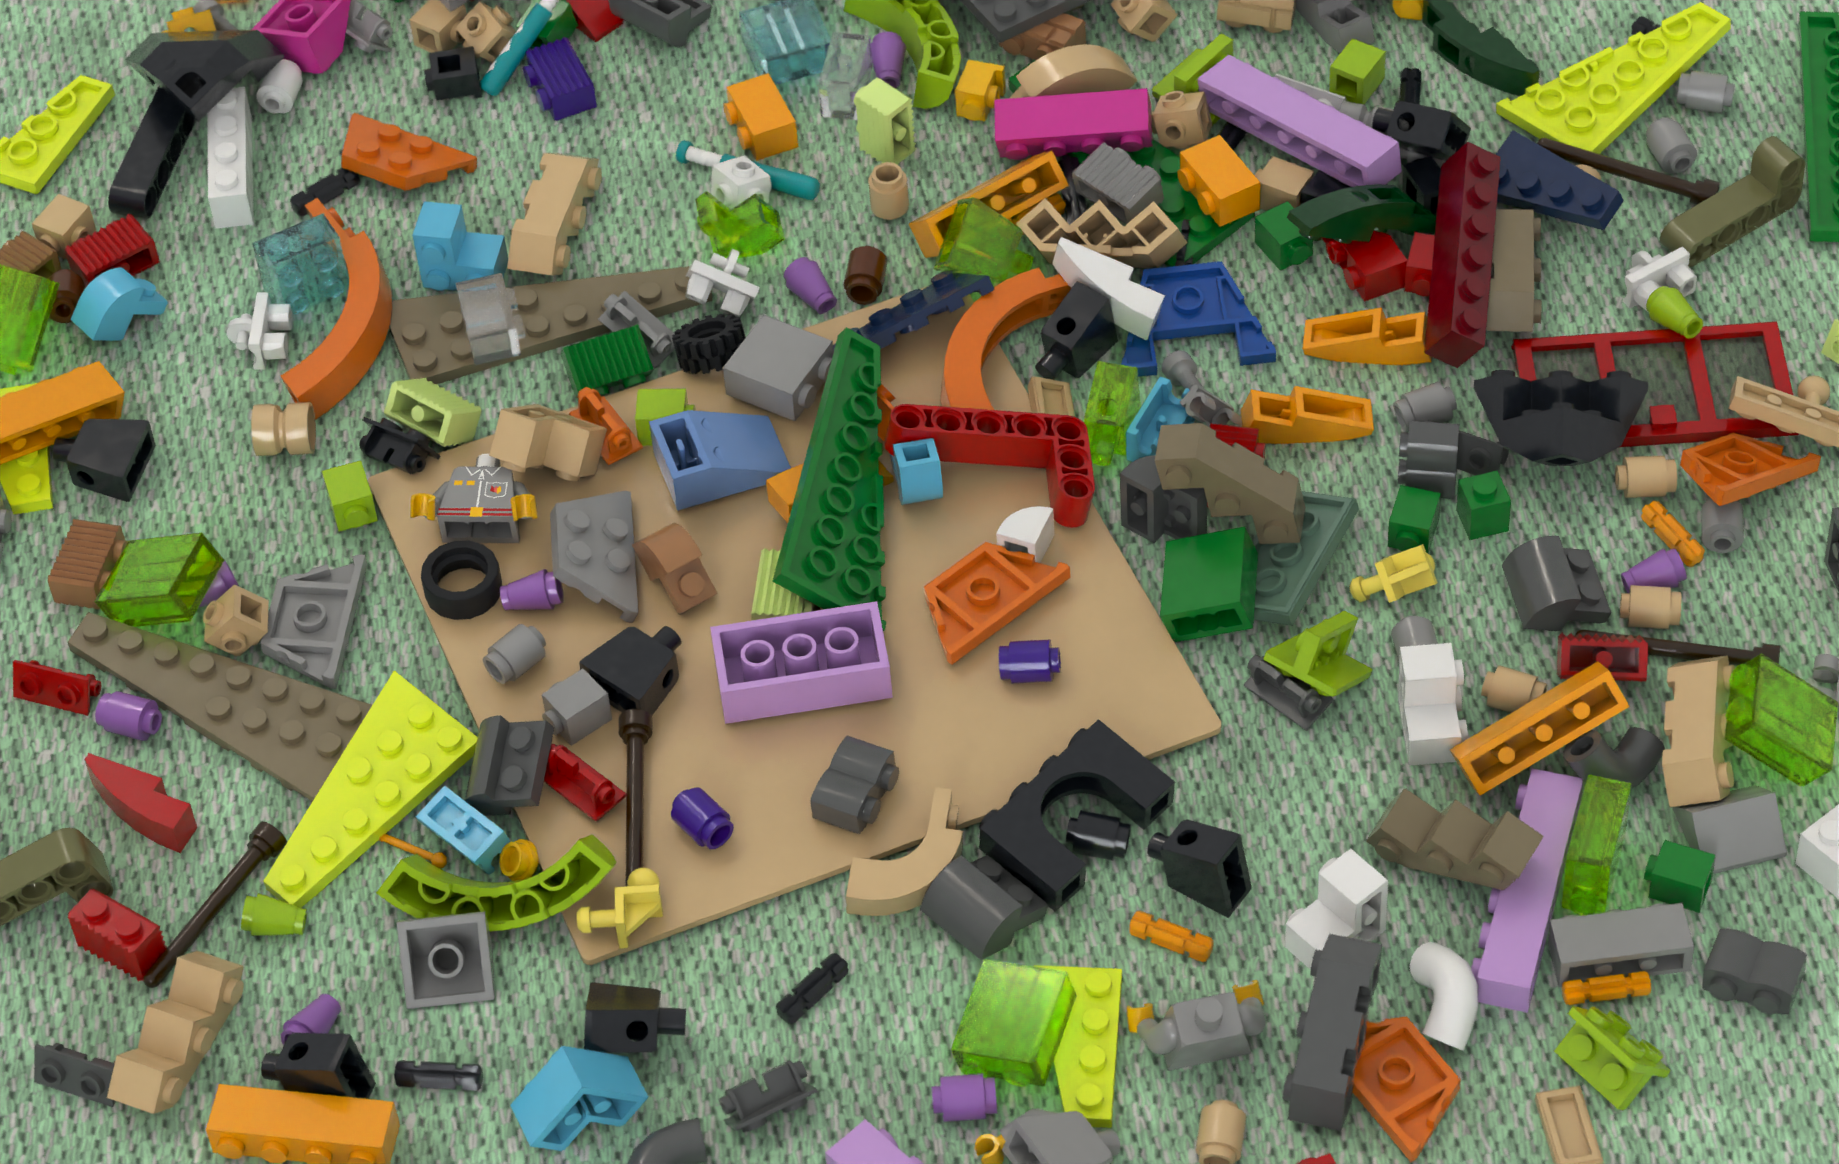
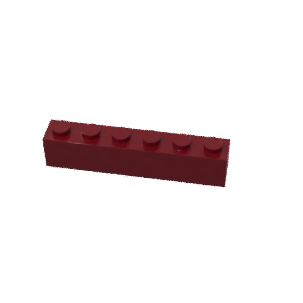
M1467 142L1441 165L1424 348L1425 354L1455 368L1460 367L1485 346L1501 159L1500 156L1470 142Z

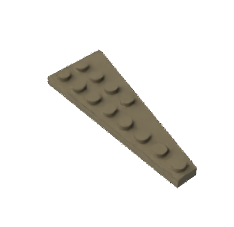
M687 266L392 300L389 331L409 380L426 378L427 381H432L434 385L611 332L598 320L607 310L604 302L611 294L619 297L623 291H626L656 318L694 307L701 303L685 297L690 277L686 276L690 267ZM712 291L710 292L706 303L713 301Z
M90 612L86 614L68 640L71 652L101 671H108L125 682L126 687L134 692L139 691L156 701L159 708L164 711H171L182 718L184 723L225 750H232L248 760L252 767L260 772L265 771L281 781L282 786L290 791L295 790L309 799L311 803L372 707L371 704Z

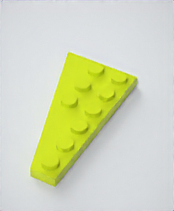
M1699 2L1663 20L1661 27L1645 35L1639 32L1628 37V43L1615 50L1608 47L1560 71L1558 78L1542 86L1536 83L1525 88L1526 94L1512 101L1507 97L1497 102L1496 113L1539 139L1548 138L1600 154L1681 77V73H1685L1731 29V19Z
M394 670L263 880L266 890L280 901L299 908L303 907L379 840V837L390 831L474 756L478 737Z

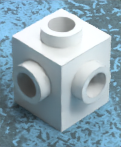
M740 156L712 165L711 199L736 219L747 218L752 214L769 209L770 175L746 156Z

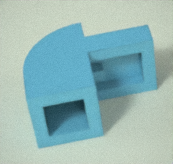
M123 267L113 268L97 276L85 288L78 300L71 321L92 340L120 341L124 338L134 314L161 315L164 313L168 301L156 291V286L151 282L139 278L135 279Z
M928 438L893 444L894 456L890 454L898 485L901 505L943 498L941 465L934 439Z

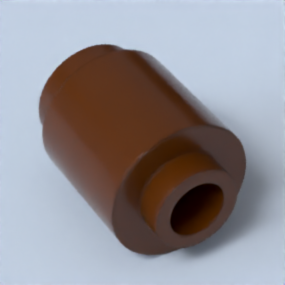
M861 246L850 252L844 279V289L851 301L863 305L870 304L882 293L888 262L886 255L882 251L872 246Z
M69 269L58 270L46 282L44 310L47 316L56 322H72L73 312L81 294L85 290L84 281L75 271Z

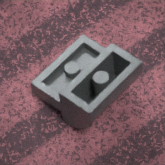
M609 0L610 10L613 15L675 47L684 46L687 43L688 32L711 17L712 5L702 0Z
M1155 455L1139 458L1121 471L1120 502L1121 525L1153 543L1164 533L1174 539L1207 534V499L1204 488L1163 490L1155 464Z
M1544 536L1520 545L1507 556L1502 564L1523 629L1560 631L1567 621L1605 623L1611 615L1610 607L1589 550L1563 548L1559 536Z
M501 715L484 719L479 728L465 801L484 816L511 815L512 807L539 806L554 727L546 720L508 722Z
M960 856L949 863L933 880L925 893L920 910L977 958L982 960L1008 947L1012 943L1016 931L1042 919L1046 914L1048 904L990 856H983L971 863L963 856Z

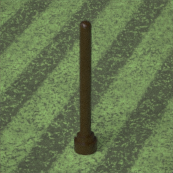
M1541 138L1537 142L1538 145L1564 160L1587 165L1599 171L1688 197L1690 202L1696 205L1718 193L1721 185L1720 182L1705 178L1704 182L1696 180L1693 183L1548 138Z
M1583 629L1575 633V636L1580 633L1583 637L1587 633L1591 637H1593L1597 633L1600 638L1604 634H1606L1608 637H1611L1614 634L1617 638L1621 635L1616 633ZM1642 637L1648 643V655L1688 660L1728 655L1729 665L1751 667V672H1758L1759 677L1777 678L1781 645L1763 643L1762 647L1754 646L1753 650Z
M631 709L621 713L618 726L619 736L623 739L624 744L627 745L626 886L629 875L635 869L643 867L644 745L652 736L653 718L650 713L641 709Z
M262 821L249 835L250 842L247 844L248 851L146 972L143 981L147 987L155 988L163 981L176 965L177 957L187 952L262 860L267 861L270 857L275 858L280 853L287 840L276 827Z

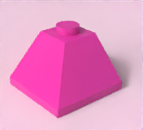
M279 0L251 30H258L284 54L285 57L283 59L297 64L301 72L323 74L343 52L351 0Z

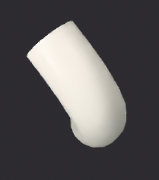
M1434 942L1424 943L1416 949L1410 962V973L1413 979L1420 985L1433 990V1004L1422 1034L1464 1051L1478 1010L1477 982L1469 963L1452 949Z

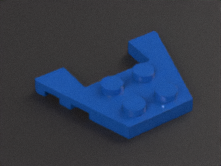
M1222 261L1143 270L1140 285L1163 294L1165 297L1159 316L1147 341L1130 332L1128 333L1127 346L1121 362L1122 379L1157 375V360L1153 341L1233 332L1235 334L1240 366L1276 362V349L1271 341L1268 342L1260 322L1256 316H1252L1245 305L1244 296Z

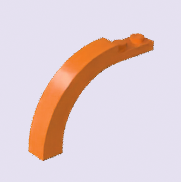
M318 198L304 206L318 233L348 269V295L337 323L325 340L303 361L281 375L295 403H312L315 420L339 403L370 369L386 339L392 315L390 282L372 242L364 230L357 235L354 234L350 227L343 230L342 228L345 225L337 211L333 207L327 210Z
M1039 267L1020 273L994 287L995 290L981 296L970 306L956 325L948 343L941 384V406L994 410L982 381L981 370L992 350L1010 333L1025 324L1054 313L1071 290V287L1060 274L1045 278Z

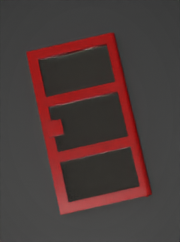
M1777 321L1703 326L1699 334L1690 339L1671 329L1512 340L1511 348L1514 354L1517 377L1534 381L1549 377V372L1565 370L1572 372L1575 378L1591 382L1607 378V373L1612 371H1626L1631 373V378L1648 382L1646 396L1620 447L1707 442L1732 433L1752 438L1799 435L1796 432H1783L1775 425L1759 419H1746L1736 411L1729 409L1731 389L1737 376L1793 395Z

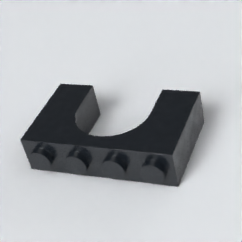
M1098 719L1088 729H1080L1070 740L1068 748L1058 757L1056 755L1049 757L1033 780L1029 783L1023 782L1018 785L1012 792L1009 801L999 811L993 809L983 818L979 826V849L1030 888L1048 904V907L1056 912L1085 886L1086 864L1054 838L1046 829L1042 821L1046 810L1055 801L1065 796L1080 793L1092 794L1109 801L1145 830L1173 804L1175 781Z

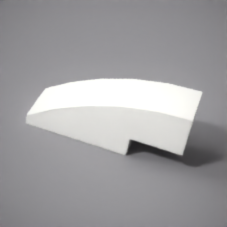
M1061 237L1052 265L1065 282L1072 288L1078 281L1109 298L1114 323L1147 341L1159 316L1165 295L1130 281L1134 270L1133 267Z

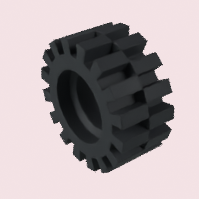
M718 314L716 318H712V315L705 316V319L701 321L697 318L692 320L693 324L685 323L681 326L682 329H677L674 332L675 335H672L680 369H683L686 373L691 371V374H697L701 370L703 374L710 373L712 369H716V372L723 370V366L746 338L741 319L739 317L735 318V315L731 314L725 317V314Z

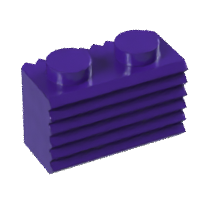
M563 37L561 41L556 39L554 43L549 41L547 45L542 44L540 48L535 46L533 50L528 49L526 51L528 65L523 66L526 82L530 88L536 86V96L543 112L549 110L554 121L597 107L594 85L568 38Z

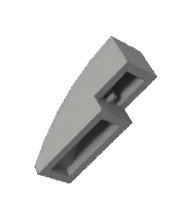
M1351 0L1296 1L1298 12L1322 39L1338 53L1342 52L1352 38L1368 45L1375 42L1371 16L1351 4Z

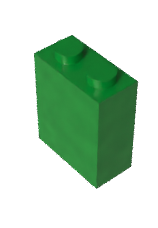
M1245 526L1166 541L1160 617L1174 642L1253 628L1258 552Z

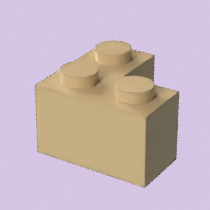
M539 404L505 408L500 411L489 456L503 460L502 466L513 471L526 472V469L529 467L543 469L544 466L556 470L555 475L557 477L570 481H579L580 477L596 474L607 428Z

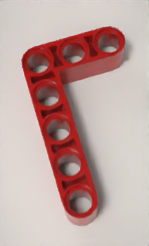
M900 404L891 410L884 442L885 449L889 454L894 456L893 444L933 438L939 459L942 462L1046 468L1050 508H1053L1054 520L1060 525L1070 528L1082 526L1087 521L1095 483L1088 430L1086 424L1081 419L1059 414Z

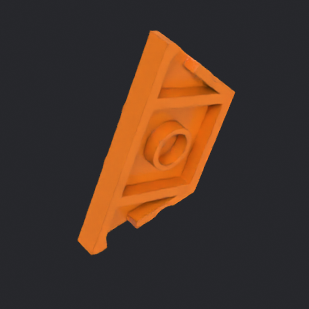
M353 113L342 151L341 167L407 191L421 187L426 183L447 180L448 171L460 168L467 174L473 173L477 168V157L432 141L429 137L418 136L404 131L396 125L385 124Z
M1732 433L1683 450L1680 466L1717 505L1723 506L1817 472L1821 456L1809 452L1806 457L1795 459L1782 455L1783 445L1758 441L1752 437Z
M985 542L925 585V599L947 662L951 665L1071 578L1070 567L1062 562H1058L1056 567L1035 562V555L1021 551L1012 552L1003 546Z
M1407 1016L1388 1018L1378 1023L1367 1021L1365 1044L1355 1067L1352 1093L1408 1160L1413 1162L1418 1158L1459 1092L1461 1079Z

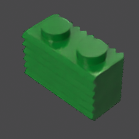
M639 325L566 346L561 352V358L575 398H578L579 391L586 387L597 390L602 397L609 395L608 388L623 384L624 389L645 383L647 382L645 376L651 375L654 370Z

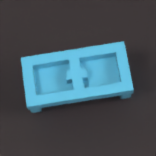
M1159 377L1126 431L1127 460L1133 462L1142 457L1156 455L1161 425L1194 423L1195 419L1187 415L1186 408L1180 404V401L1190 391L1188 388L1183 392L1182 399H1178L1171 392L1173 388L1171 381L1164 377Z
M445 785L415 816L419 822L476 866L478 865L487 874H492L495 871L494 866L491 865L493 858L498 853L501 854L504 846L511 842L504 830Z

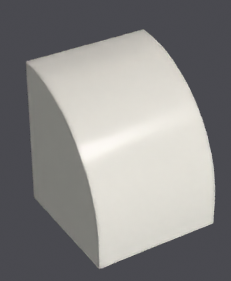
M1029 507L1011 514L1002 522L996 533L997 545L1003 546L1012 552L1021 551L1035 555V562L1040 563L1055 535L1053 508Z

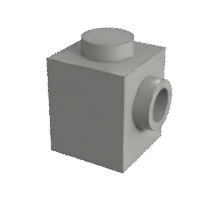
M584 669L579 670L564 681L555 683L548 691L542 694L545 713L542 714L543 721L549 722L554 727L553 734H560L571 746L612 720L608 693Z

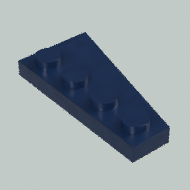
M1512 130L1495 154L1501 157L1497 195L1498 203L1521 209H1533L1536 213L1604 230L1624 202L1617 189Z
M947 270L935 275L931 279L932 284L928 287L904 294L900 298V304L892 309L885 308L873 313L868 318L869 323L861 328H851V330L876 343L882 349L897 341L894 333L899 331L900 334H905L914 330L917 331L929 324L927 316L939 314L947 310L951 313L965 305L963 297L973 292H979L983 296L995 289L988 275L953 273L952 270Z

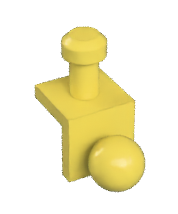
M1423 544L1387 556L1375 563L1378 575L1366 579L1362 576L1353 578L1350 583V592L1355 600L1363 602L1369 600L1371 594L1384 590L1389 603L1396 601L1406 594L1438 583L1434 574V559L1426 552Z
M649 868L635 869L628 877L627 886L615 887V909L591 911V907L588 906L581 907L577 911L578 929L582 933H592V928L616 927L619 948H628V936L648 918L663 917L659 889L660 881L657 874Z

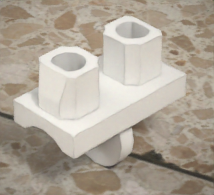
M1683 247L1663 257L1660 254L1651 257L1649 253L1642 250L1635 253L1631 259L1633 268L1626 271L1625 284L1627 295L1623 298V303L1629 309L1640 305L1647 311L1646 303L1649 296L1661 286L1677 288L1684 297L1693 293L1696 289L1697 277L1688 267L1690 253Z
M732 249L728 258L713 253L709 263L722 268V271L696 259L693 261L686 274L690 279L685 297L705 304L713 287L726 293L719 311L725 315H735L736 318L740 317L748 303H751L756 298L760 287L731 275L733 273L746 278L749 271L748 267L736 262L740 252Z
M257 292L253 318L250 314L245 313L240 318H235L228 323L226 335L229 340L236 344L237 349L245 350L248 346L249 350L254 353V370H266L267 359H287L289 350L287 333H272V330H292L294 318L291 305L271 304L269 292Z

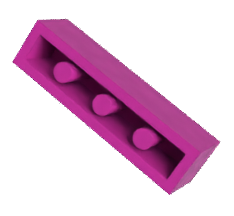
M1147 88L994 99L995 143L1000 158L1007 157L1011 160H1022L1028 156L1053 151L1055 157H1061L1066 153L1073 152L1092 154L1104 142L1113 149L1119 147L1127 152L1139 151L1143 147H1152V110Z

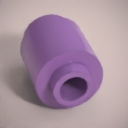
M115 691L112 694L105 693L102 695L96 707L95 719L96 723L103 726L107 732L146 741L151 734L154 735L159 730L162 714L154 700Z
M983 1073L940 1077L941 1086H932L934 1114L943 1113V1122L986 1119V1114H997L995 1077L983 1078Z

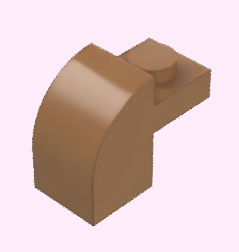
M672 523L631 544L650 581L657 578L661 580L678 614L718 594L699 559L702 556L700 549L689 533L679 524Z

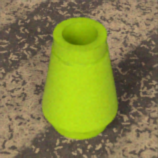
M1661 286L1649 296L1646 309L1652 321L1688 339L1699 334L1703 327V320L1677 288Z
M258 893L257 897L246 896L242 912L241 930L251 931V936L303 935L307 909L299 908Z

